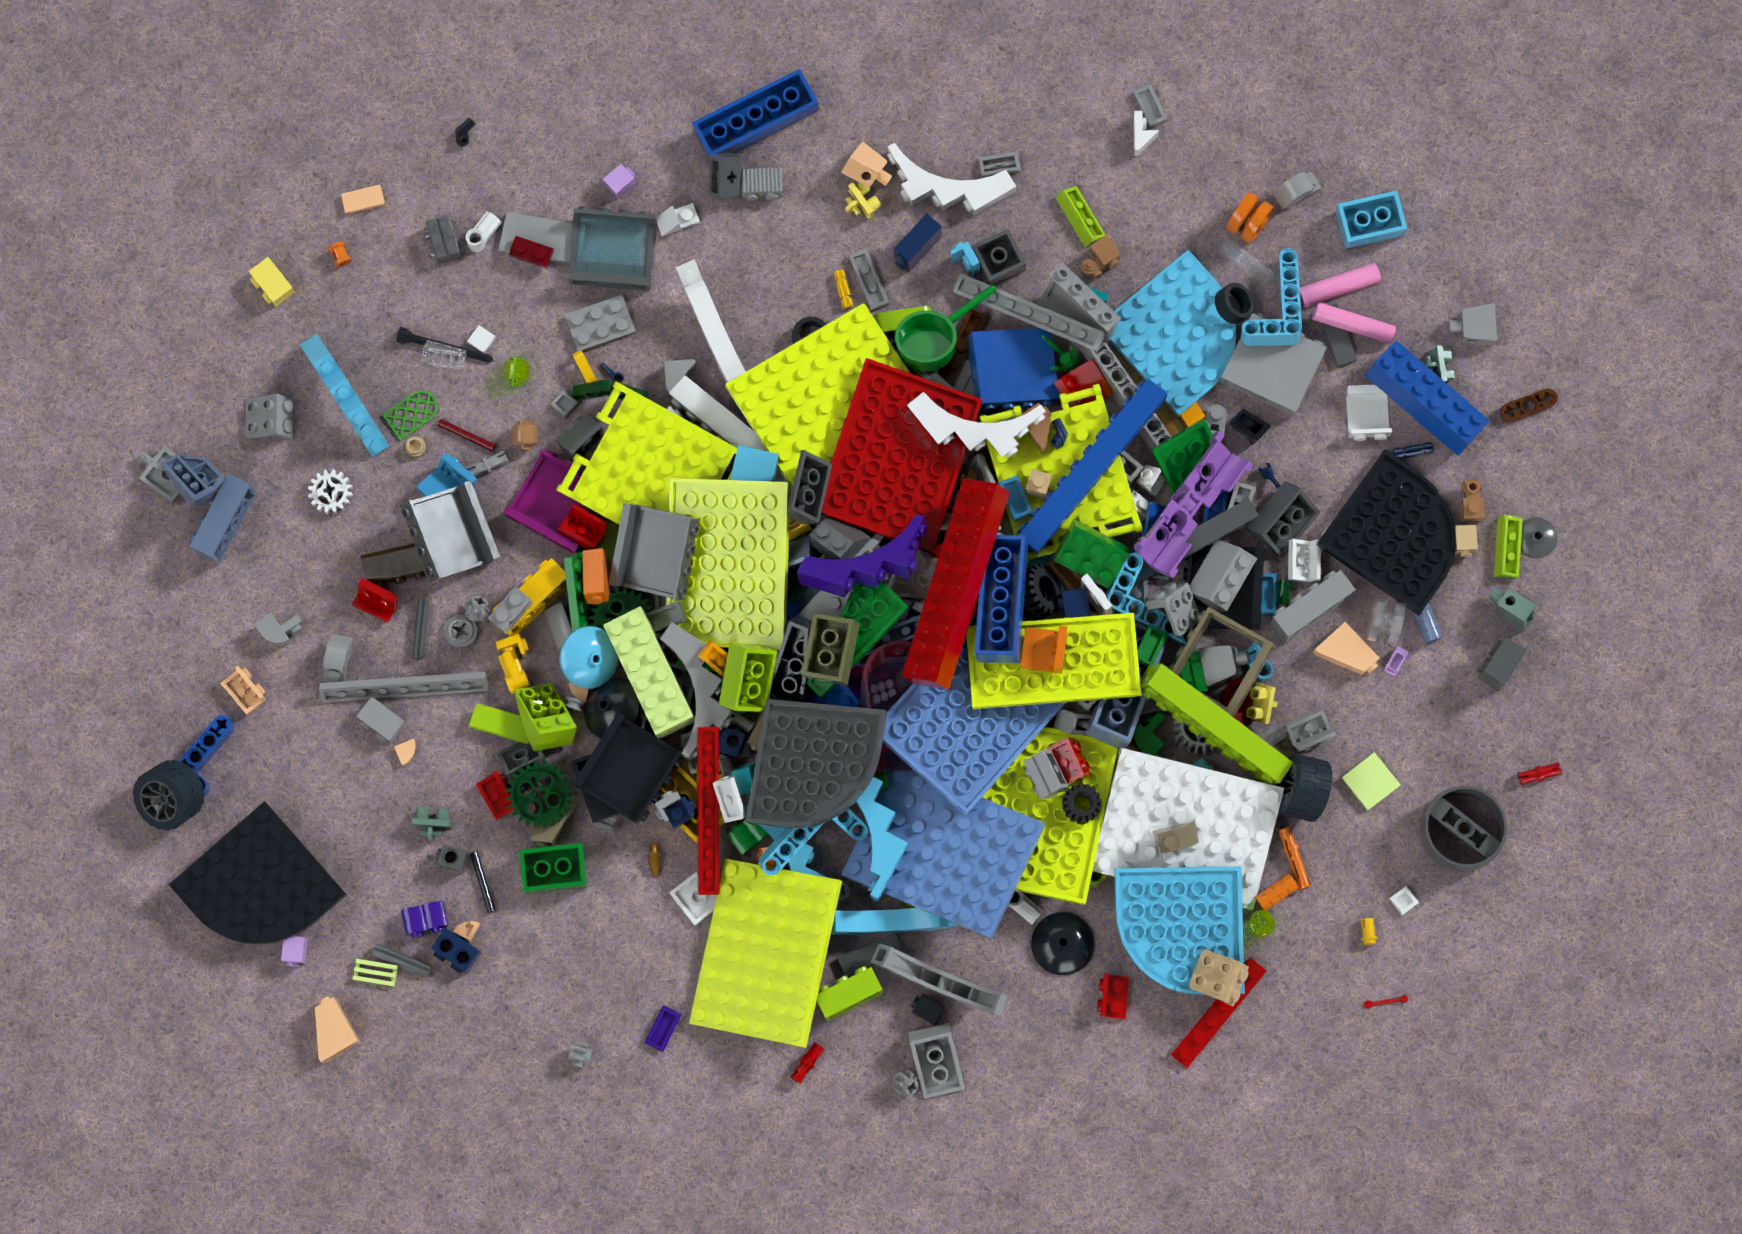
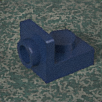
M684 796L680 801L666 808L664 812L672 827L676 829L695 818L694 811L697 809L692 800L689 799L687 801Z

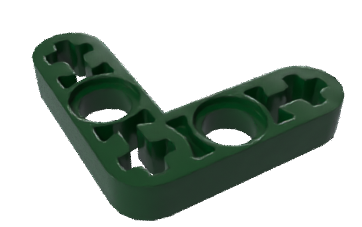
M599 380L572 386L571 397L588 400L610 396L615 382ZM622 384L647 398V391ZM621 391L618 399L623 400L626 394Z

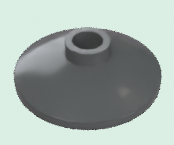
M1535 517L1527 519L1522 523L1521 551L1524 554L1533 558H1542L1549 555L1555 549L1557 532L1549 521ZM1534 534H1541V539H1536Z

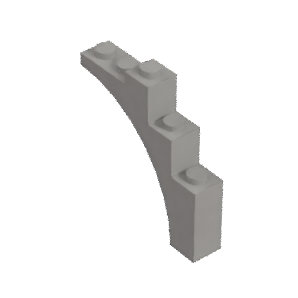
M671 622L660 640L685 665L695 690V723L690 739L682 752L683 757L691 761L693 757L697 758V727L718 726L719 731H722L723 728L727 729L733 720L731 716L733 714L731 710L719 705V702L714 700V697L718 698L721 694L722 679L705 669L709 665L697 656L706 644Z
M880 943L871 960L872 964L905 981L918 984L938 995L948 997L968 1008L978 1011L982 1010L1000 1016L1008 997L1000 992L951 975L904 954L893 947Z

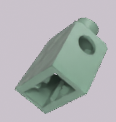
M1495 588L1489 596V599L1497 604L1496 612L1522 632L1526 630L1536 617V605L1511 589H1508L1504 594Z

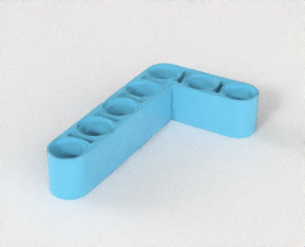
M1284 249L1279 255L1278 274L1281 319L1245 321L1242 325L1241 340L1247 346L1295 345L1300 341L1302 320L1298 255L1293 249Z
M1130 553L1110 589L1107 588L1104 593L1109 602L1113 594L1118 598V603L1115 606L1112 605V611L1117 614L1130 613L1128 607L1132 603L1136 607L1134 614L1136 622L1148 627L1150 623L1147 621V615L1152 613L1154 622L1150 624L1151 626L1168 634L1169 640L1186 646L1188 642L1184 640L1183 635L1175 636L1173 629L1170 633L1165 630V624L1170 622L1167 614L1157 609L1148 610L1145 603L1129 596L1143 565V559L1139 554ZM1129 557L1135 560L1133 568L1128 566L1127 561ZM1120 576L1126 578L1127 582L1124 587L1119 584Z
M849 808L846 810L845 818L838 820L837 816L832 819L855 840H863L868 835L867 825ZM824 823L801 828L803 833L799 837H794V832L799 828H786L760 856L758 861L760 868L767 875H776ZM861 825L860 831L853 833L854 826ZM788 844V850L781 853L780 847ZM774 860V865L771 868H765L767 861Z

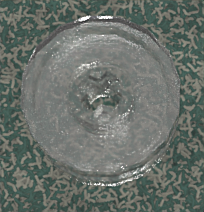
M1376 597L1369 620L1366 641L1378 643L1382 632H1384V646L1395 648L1402 631L1406 604L1395 601L1391 605L1389 613H1387L1389 605L1387 599Z

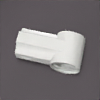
M486 212L476 226L466 233V242L471 251H482L487 240L501 224V221L494 214ZM473 238H480L478 243L471 242Z
M1015 890L1014 892L1018 894L1019 900L1017 903L1009 902L1008 906L1032 925L1043 910L1025 896L1022 891Z

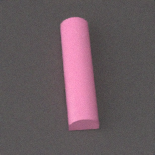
M1371 263L1300 287V300L1303 308L1380 283L1379 269L1376 263Z
M1323 303L1317 304L1312 313V320L1388 344L1392 342L1396 331L1394 325Z

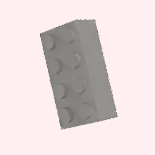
M1342 570L1337 573L1335 571L1330 572L1324 577L1320 585L1318 583L1313 584L1307 589L1308 591L1303 597L1299 594L1290 601L1289 607L1285 609L1282 606L1274 612L1270 625L1284 644L1352 597L1356 589Z

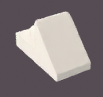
M1134 111L1133 116L1134 156H1138L1158 137L1159 130H1146V118H1143L1142 111Z
M693 203L675 210L671 206L655 218L662 237L700 223Z

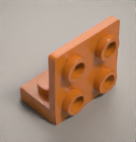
M1059 626V631L1026 627L1021 669L1062 674L1068 627Z

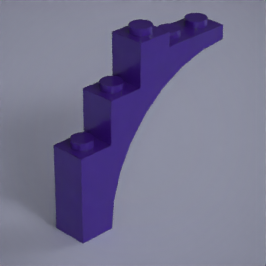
M916 514L908 527L898 537L871 553L838 560L805 556L797 571L799 583L846 598L848 592L852 591L855 582L877 588L879 583L884 581L886 573L909 579L911 573L917 569L918 560H916L915 553L917 552L921 537H924L927 531L924 516Z

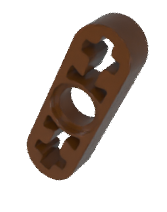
M1548 388L1508 402L1501 408L1500 417L1503 421L1510 423L1552 408L1558 400L1557 393ZM1545 394L1553 397L1550 403L1543 401L1540 403L1541 407H1539L1538 401L1543 399ZM1527 400L1533 402L1534 409L1532 411L1525 410L1523 402ZM1516 404H1519L1520 411L1514 412L1512 417L1505 415L1507 408L1514 410L1518 407Z

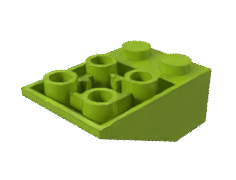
M552 683L514 690L524 731L534 751L572 744L577 726Z

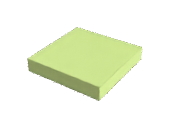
M1375 752L1341 778L1367 811L1400 786V783Z

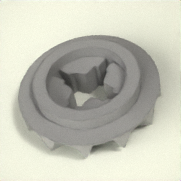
M466 615L453 616L447 621L444 628L446 640L452 646L460 648L470 646L476 640L478 632L476 623L468 619ZM465 625L464 630L468 636L461 634L457 638L458 633L453 627L461 629Z

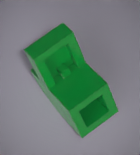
M1157 712L1155 716L1151 714L1144 722L1146 727L1140 723L1137 724L1133 734V742L1138 752L1156 756L1163 748L1165 743L1153 734L1165 717L1161 713Z

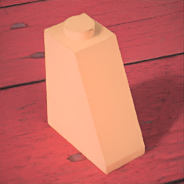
M1346 622L1313 652L1320 658L1361 675L1366 671L1370 674L1378 667L1376 662L1379 660V657Z
M329 996L318 1002L319 1005L315 1007L318 1056L323 1064L360 1043L337 999L334 997L330 998Z

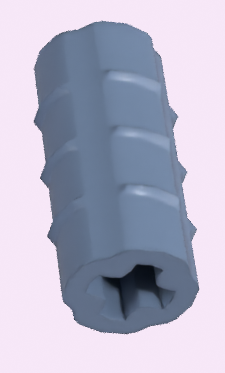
M1429 603L1419 616L1412 612L1425 644L1433 643L1442 638L1439 630L1440 627L1437 625Z

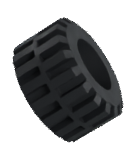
M1038 564L1026 568L1023 617L1029 621H1036L1059 611L1057 598H1060L1061 587L1057 577L1054 576L1052 570H1049L1047 566Z

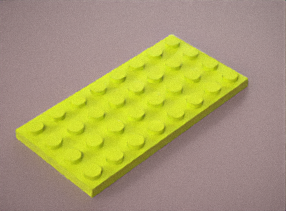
M1134 613L1023 621L1020 663L977 662L975 656L977 625L968 626L966 634L972 709L1141 696ZM1059 626L1068 627L1062 674L1021 669L1026 627L1059 631Z

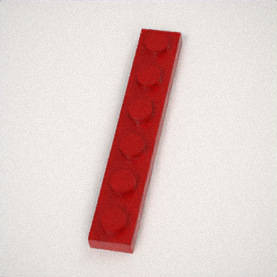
M1252 958L1245 964L1249 967L1248 977L1244 982L1245 994H1240L1234 1006L1216 999L1171 1054L1186 1069L1267 972Z

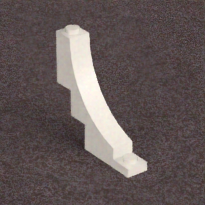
M691 260L675 268L694 316L702 329L706 342L714 355L725 382L728 383L746 371L726 333L706 284L702 279L695 260Z

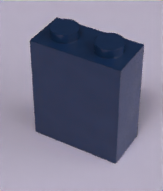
M926 213L894 248L895 265L902 271L906 269L910 272L941 239L942 226Z

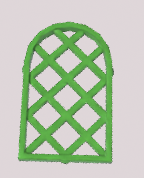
M417 391L389 409L382 416L400 441H402L417 429L430 422L437 413L438 403L431 393ZM418 394V398H417V399H412V398H411V397H413V396H415V395ZM421 394L428 395L427 401L420 400ZM409 401L417 402L416 409L408 408ZM406 402V407H399L401 404ZM419 402L427 403L426 410L418 409ZM429 404L435 405L434 412L428 411ZM395 409L394 416L387 415ZM398 409L405 410L404 417L396 416ZM407 411L415 412L414 419L406 418ZM417 412L425 413L424 420L416 419ZM427 414H433L430 418L427 419ZM386 417L393 418L392 425ZM396 419L403 420L402 427L395 426ZM406 420L413 421L412 428L405 427ZM421 422V424L415 428V423ZM395 429H401L400 436ZM404 430L410 431L403 436Z

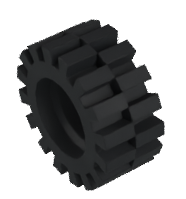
M1079 783L1077 786L1076 784L1073 785L1072 788L1066 791L1062 801L1063 812L1065 811V816L1071 818L1070 821L1072 822L1077 821V824H1081V822L1085 824L1090 820H1094L1101 807L1099 792L1096 793V789L1094 787L1090 788L1089 784H1086V786L1083 783ZM1079 796L1086 797L1090 802V807L1085 811L1077 810L1073 804L1075 798Z

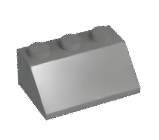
M1221 540L1215 541L1189 585L1193 597L1220 614L1227 611L1257 558L1238 546Z

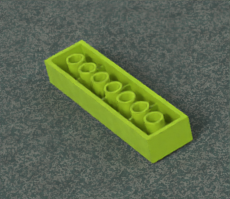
M1163 664L1149 665L1140 678L1141 694L1144 697L1154 699L1160 709L1170 711L1176 721L1186 723L1190 726L1188 729L1198 736L1199 734L1206 738L1205 742L1213 748L1218 747L1222 750L1221 754L1229 760L1234 759L1239 763L1237 766L1240 769L1254 774L1256 781L1267 784L1280 783L1292 766L1293 762Z

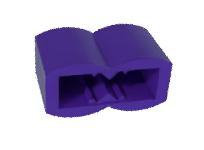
M442 900L401 910L405 933L408 936L411 935L412 938L422 937L424 932L431 930L433 934L439 933L444 930V927L449 926L444 901Z

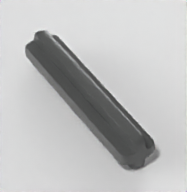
M425 598L417 600L412 657L414 659H423L429 609V600Z
M376 944L373 948V956L424 977H429L432 971L431 965L380 944Z

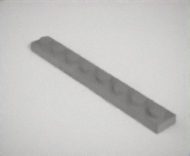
M960 274L953 293L971 300L990 285ZM996 288L992 295L980 303L1098 352L1106 335L1103 331Z
M486 672L328 682L320 683L319 690L322 703L369 700L371 697L374 699L485 692L488 691Z

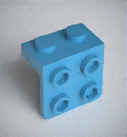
M446 452L441 457L438 467L418 484L417 490L425 497L457 487L468 481H471L474 488L477 478L470 470L464 468L455 457L450 456Z

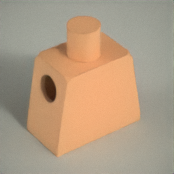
M863 141L850 156L841 171L844 175L867 187H871L876 180L887 186L892 178V175L883 170L887 160Z

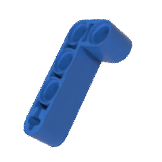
M225 715L217 716L178 761L191 767L198 775L199 780L203 783L204 796L208 794L210 787L208 782L198 773L234 731L233 721ZM222 722H223L224 724L226 723V725H227V728H226V729H224V728H222V727L220 726V724H221ZM215 730L221 736L218 737L215 733H213V731ZM214 737V744L207 747L205 744L206 740ZM200 753V761L193 763V755Z

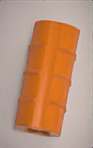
M1288 873L1254 898L1261 910L1266 912L1299 889V886Z

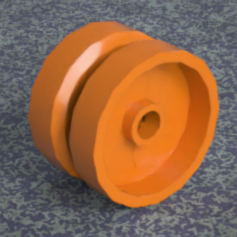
M1251 191L1243 198L1226 226V230L1233 234L1239 233L1245 226L1241 239L1248 244H1251L1263 230L1274 209L1273 205L1264 201L1255 210L1259 197Z

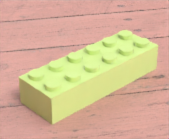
M640 606L604 624L603 626L655 735L661 739L694 723L695 716L642 607Z

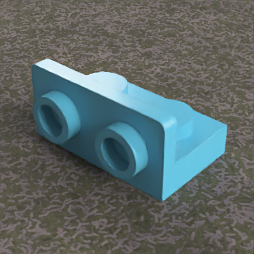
M960 242L952 247L950 256L953 264L963 260L962 264L967 272L971 271L973 276L981 272L980 262L968 242L964 244Z

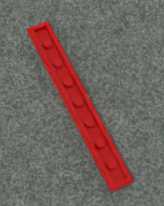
M718 726L697 727L698 895H719V802L713 787V782L719 780Z

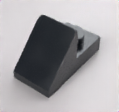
M1242 409L1229 422L1233 429L1246 436L1251 445L1255 444L1271 427L1268 423L1245 409Z

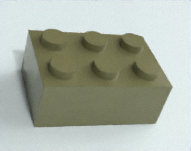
M814 613L801 675L807 679L848 686L860 624L853 619Z

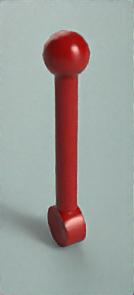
M1402 995L1400 998H1393L1375 1002L1367 1000L1364 1003L1365 1008L1370 1009L1372 1008V1006L1383 1005L1395 1002L1406 1003L1408 1001V997L1406 995Z

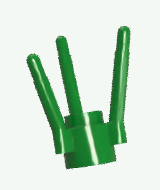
M1042 335V339L1061 355L1060 364L1062 367L1051 366L1050 370L1061 371L1067 374L1068 371L1079 367L1082 358L1078 356L1074 346H1070L1071 352H1064L1049 338Z

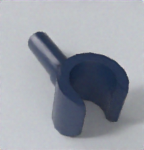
M604 362L600 364V367L612 378L611 381L615 382V376H620L624 380V376L621 373H615Z
M1266 463L1267 469L1259 467L1262 478L1271 480L1276 488L1281 486L1274 477L1270 463Z

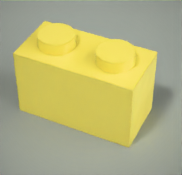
M269 257L249 270L252 276L249 280L256 289L260 287L264 291L262 296L268 304L272 302L277 307L295 293L292 286Z

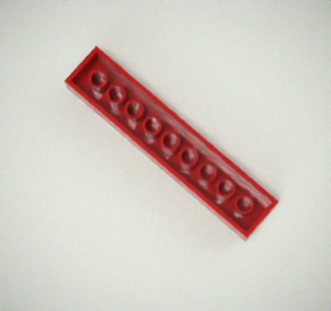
M962 479L902 673V677L914 684L945 690L950 688L1010 493L998 483Z

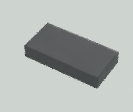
M681 601L646 613L655 633L667 629L671 622L678 625L687 621Z

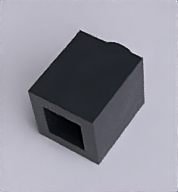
M922 994L921 997L916 996L911 1005L913 1008L912 1014L933 1026L945 1006L925 994Z

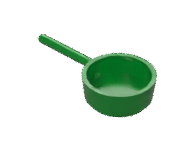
M990 285L949 317L928 310L918 311L905 317L899 323L895 332V341L902 361L910 368L924 372L934 371L945 366L951 360L955 351L957 333L953 323L996 291V287Z

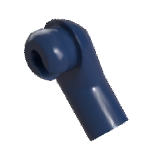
M1057 418L1051 422L1055 434L1053 439L1050 440V444L1052 447L1059 449L1064 446L1068 432L1062 420Z

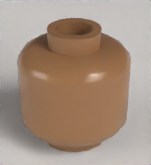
M517 421V424L512 426V444L519 446V450L522 451L531 450V446L538 444L537 425L533 424V421Z

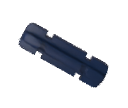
M1431 442L1423 443L1422 445L1405 446L1403 449L1401 447L1393 449V455L1399 459L1422 456L1423 453L1425 455L1433 453Z

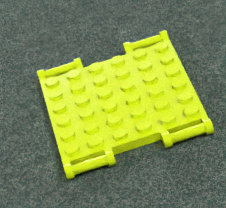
M615 381L613 384L614 389L602 411L596 415V418L609 424L608 429L590 461L575 454L573 464L562 484H559L556 490L620 525L623 503H634L669 512L670 478L721 480L738 448ZM622 391L626 396L614 418L611 419L608 415ZM581 464L587 466L574 491L569 490L568 488Z
M1095 384L1092 385V388L1067 395L1065 393L1059 394L1063 410L1051 413L1052 416L1050 417L1051 422L1060 418L1068 432L1064 446L1059 449L1052 447L1050 444V440L1053 439L1055 434L1052 424H1050L1046 452L1043 454L1027 433L1021 438L1015 437V440L1019 443L1016 447L1018 451L1009 458L1007 455L1002 457L990 441L986 439L998 483L1017 475L1026 493L1031 470L1034 469L1052 475L1047 494L1050 491L1054 493L1058 488L1056 484L1061 477L1069 475L1071 465L1076 460L1080 461L1083 458L1084 454L1082 453L1089 444L1093 446L1097 441L1095 437L1102 428L1106 430L1110 425L1100 385ZM1095 395L1096 401L1069 408L1068 402ZM1015 406L1012 410L990 416L982 415L979 418L981 423H995L1014 417L1017 418L1022 412L1020 406ZM1120 456L1049 540L1052 541L1053 545L1043 548L1038 555L1032 551L1028 552L1027 563H1029L1028 560L1055 553L1060 544L1059 538L1064 536L1073 519L1093 529L1098 528L1099 532L1110 538L1136 531V533L1143 531ZM1025 494L1032 511L1037 507L1041 508L1045 504L1044 499ZM1006 504L1005 507L1013 535H1019L1017 533L1019 528L1024 523L1028 524L1032 518L1027 516L1014 522ZM1132 518V524L1110 530L1105 529L1106 525Z

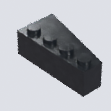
M799 615L789 620L776 659L769 698L773 700L810 703L811 687L806 683L808 679L802 676L801 673L812 623L811 620Z

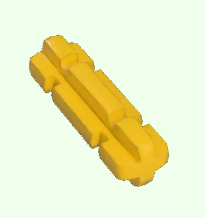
M843 269L834 271V278L837 281L836 286L839 297L842 299V308H852L853 302L850 298L847 280H845V272Z

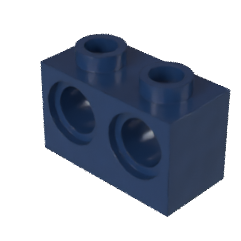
M732 726V729L723 728L722 731H719V754L739 761L747 740L746 734L743 733L744 730ZM730 738H737L739 741L736 746L730 747L727 745Z
M444 928L431 947L435 951L433 956L442 962L445 959L452 963L450 967L460 974L462 971L468 974L481 955L478 949L447 928ZM450 941L452 944L451 949L448 952H443L441 949L442 944ZM462 953H468L469 960L464 964L459 963V956Z

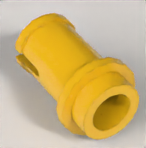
M1374 918L1361 919L1363 935L1361 941H1363V945L1376 944L1378 937L1375 936Z

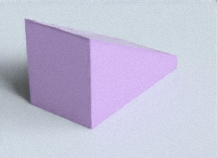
M1397 646L1383 671L1395 677L1409 652Z

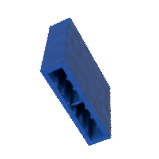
M1040 328L977 331L971 332L967 336L974 396L983 399L980 408H983V411H991L997 407H1002L1003 410H1010L1015 406L1029 409L1037 403H1040L1042 407L1054 406L1059 400V390L1054 384L1057 380L1056 371L1050 370L1051 366H1055L1053 348L1042 339V335H1045L1052 341L1051 333Z

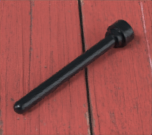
M400 327L398 330L397 343L413 342L487 363L493 361V357L489 354L412 334L408 328Z

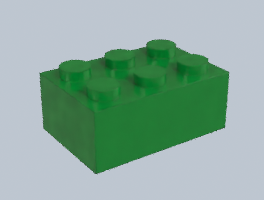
M1075 519L1072 520L1061 539L1057 551L1053 553L1055 562L1083 576L1088 574L1094 582L1110 589L1130 554L1128 546Z
M582 843L519 850L522 887L525 894L588 888L585 852Z

